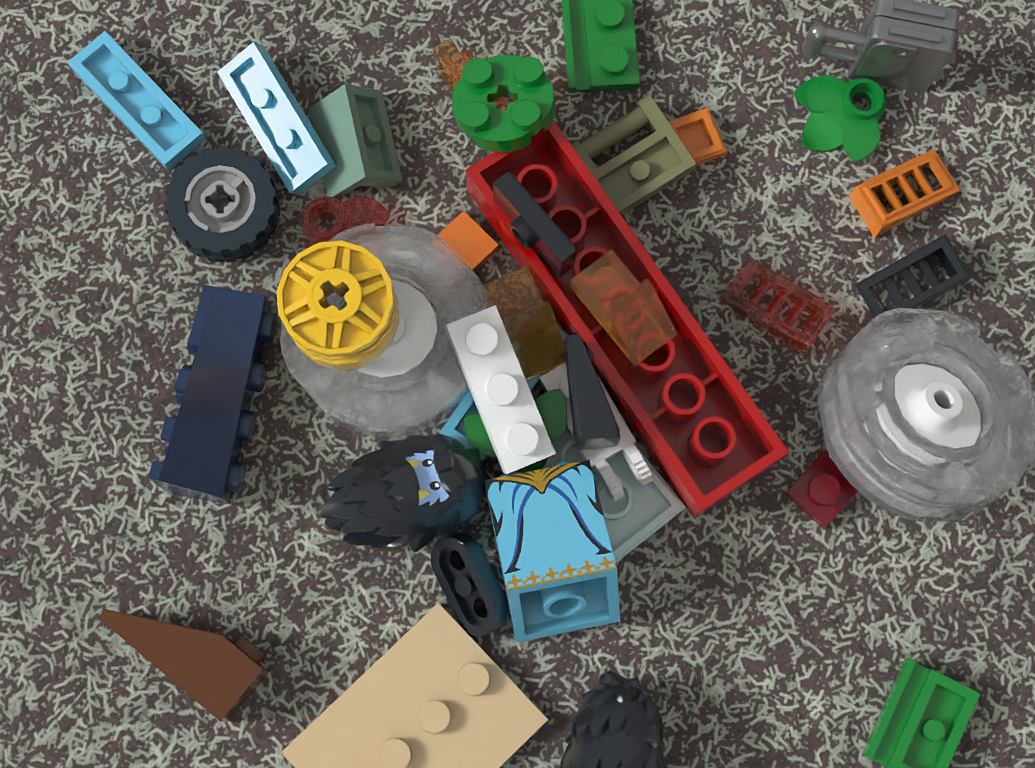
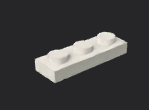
M496 305L445 325V330L503 473H511L556 454Z

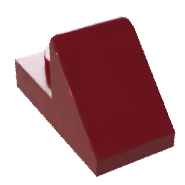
M851 419L784 495L824 529L852 497L872 480L891 453Z

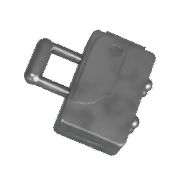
M876 0L858 33L827 27L821 22L815 23L810 27L804 39L802 51L808 57L821 56L850 62L847 75L849 79L867 78L877 82L879 85L925 93L932 82L941 79L943 67L946 64L952 63L956 58L954 47L955 42L959 39V31L957 29L960 11L912 0ZM830 40L853 45V48L847 49L826 45L825 42Z

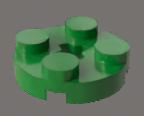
M498 55L486 59H472L463 67V76L457 82L453 91L452 109L458 128L462 133L464 132L473 139L474 145L491 152L516 151L531 144L532 136L536 135L542 128L545 132L551 125L556 110L553 85L538 59L529 56ZM504 96H510V98L517 100L509 102L507 110L502 111L498 110L496 103H494L496 99Z

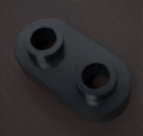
M461 532L446 536L441 541L438 540L431 551V566L461 627L474 636H485L502 628L509 615L508 600L480 544L471 535Z

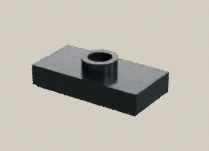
M506 172L493 182V200L512 221L509 224V228L518 242L526 249L533 246L559 277L572 268L575 261L576 247L512 173Z

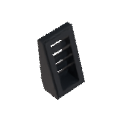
M944 234L856 283L855 286L878 326L882 328L967 283L971 276L947 235ZM936 255L949 278L940 282L927 258ZM916 264L919 265L931 286L925 292L922 291L909 269ZM899 273L914 298L905 302L891 278ZM883 283L896 305V308L885 314L878 302L885 310L886 308L874 289V286Z
M580 334L569 335L566 339L564 353L574 447H577V450L615 447L621 438L620 429Z

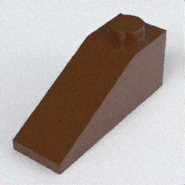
M104 609L98 616L102 622L220 722H229L270 672L260 663L266 654L243 635L234 642L231 638L220 634Z

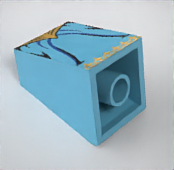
M590 460L579 462L564 461L556 463L549 468L523 473L511 472L503 474L498 478L485 480L516 643L620 622L617 566Z

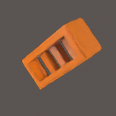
M935 149L859 184L853 189L849 198L874 238L957 194L960 188ZM929 165L942 188L934 191L921 168ZM912 174L925 196L921 198L917 196L906 176ZM896 182L909 204H902L891 187L893 183ZM882 191L894 211L887 213L876 195L877 192Z

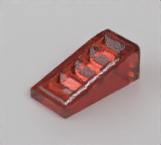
M749 258L719 298V300L801 356L806 353L836 310V308L818 296ZM754 276L761 283L747 301L739 297V295ZM772 288L778 294L767 310L764 311L757 307L768 289ZM788 299L795 305L784 321L775 317L785 300ZM804 310L812 315L803 330L800 331L794 328L793 324Z

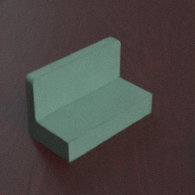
M344 84L309 108L311 125L336 164L335 168L323 176L326 195L329 199L341 198L359 186L388 188L396 186L403 181L382 90Z

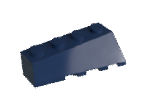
M204 285L187 343L188 353L195 355L192 365L184 364L182 369L179 370L175 384L177 405H180L178 415L165 418L160 435L161 440L165 441L164 462L153 461L148 476L149 480L168 494L230 504L232 492L240 493L242 490L246 463L239 461L243 442L250 443L252 441L257 419L256 412L250 411L253 392H262L267 375V363L260 361L264 342H273L277 328V313L271 312L272 307L265 295Z

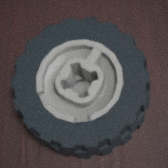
M219 146V149L213 150L206 148L200 150L201 153L195 156L190 155L184 160L185 163L180 168L176 167L172 173L173 178L170 184H167L165 190L167 195V202H164L165 212L169 216L168 222L182 244L187 246L193 254L198 257L202 255L208 261L226 260L229 263L236 262V259L241 257L248 258L254 255L253 252L260 247L263 248L269 242V236L271 233H275L278 226L276 222L277 217H280V198L269 171L264 169L261 161L256 157L253 159L246 151L241 149L237 151L231 150L227 146Z

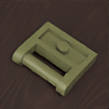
M650 95L637 101L636 109L582 143L578 140L571 143L621 216L696 170V162ZM648 125L654 133L600 167L596 168L593 158L644 126Z

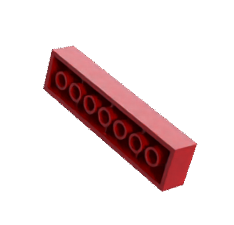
M553 120L545 132L542 128L536 135L531 137L532 143L528 146L511 152H493L465 170L467 191L562 329L569 335L580 334L595 371L612 401L692 517L696 519L775 466L789 451ZM506 172L512 173L576 247L574 266L562 276H558L533 246L526 249L518 242L509 228V224L512 221L493 200V182Z

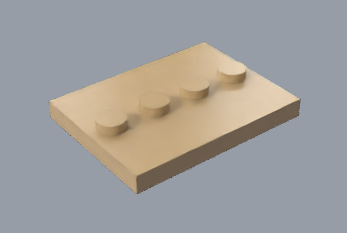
M437 603L281 753L295 768H499L548 719L451 615Z

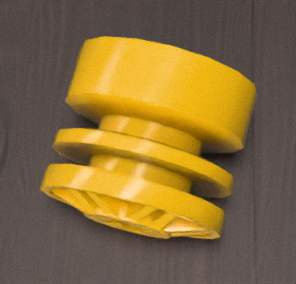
M342 240L319 242L299 252L283 271L277 289L278 314L300 351L316 364L337 371L360 369L379 359L392 344L399 324L397 297L391 279L382 262L367 249ZM334 292L337 296L344 297L347 306L340 311L334 305L330 306L327 297Z

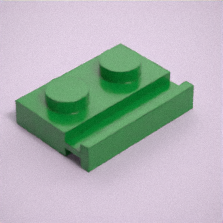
M561 0L568 93L639 89L640 78L632 0Z
M911 658L904 659L861 756L871 759L885 768H948L981 693L933 669H928Z

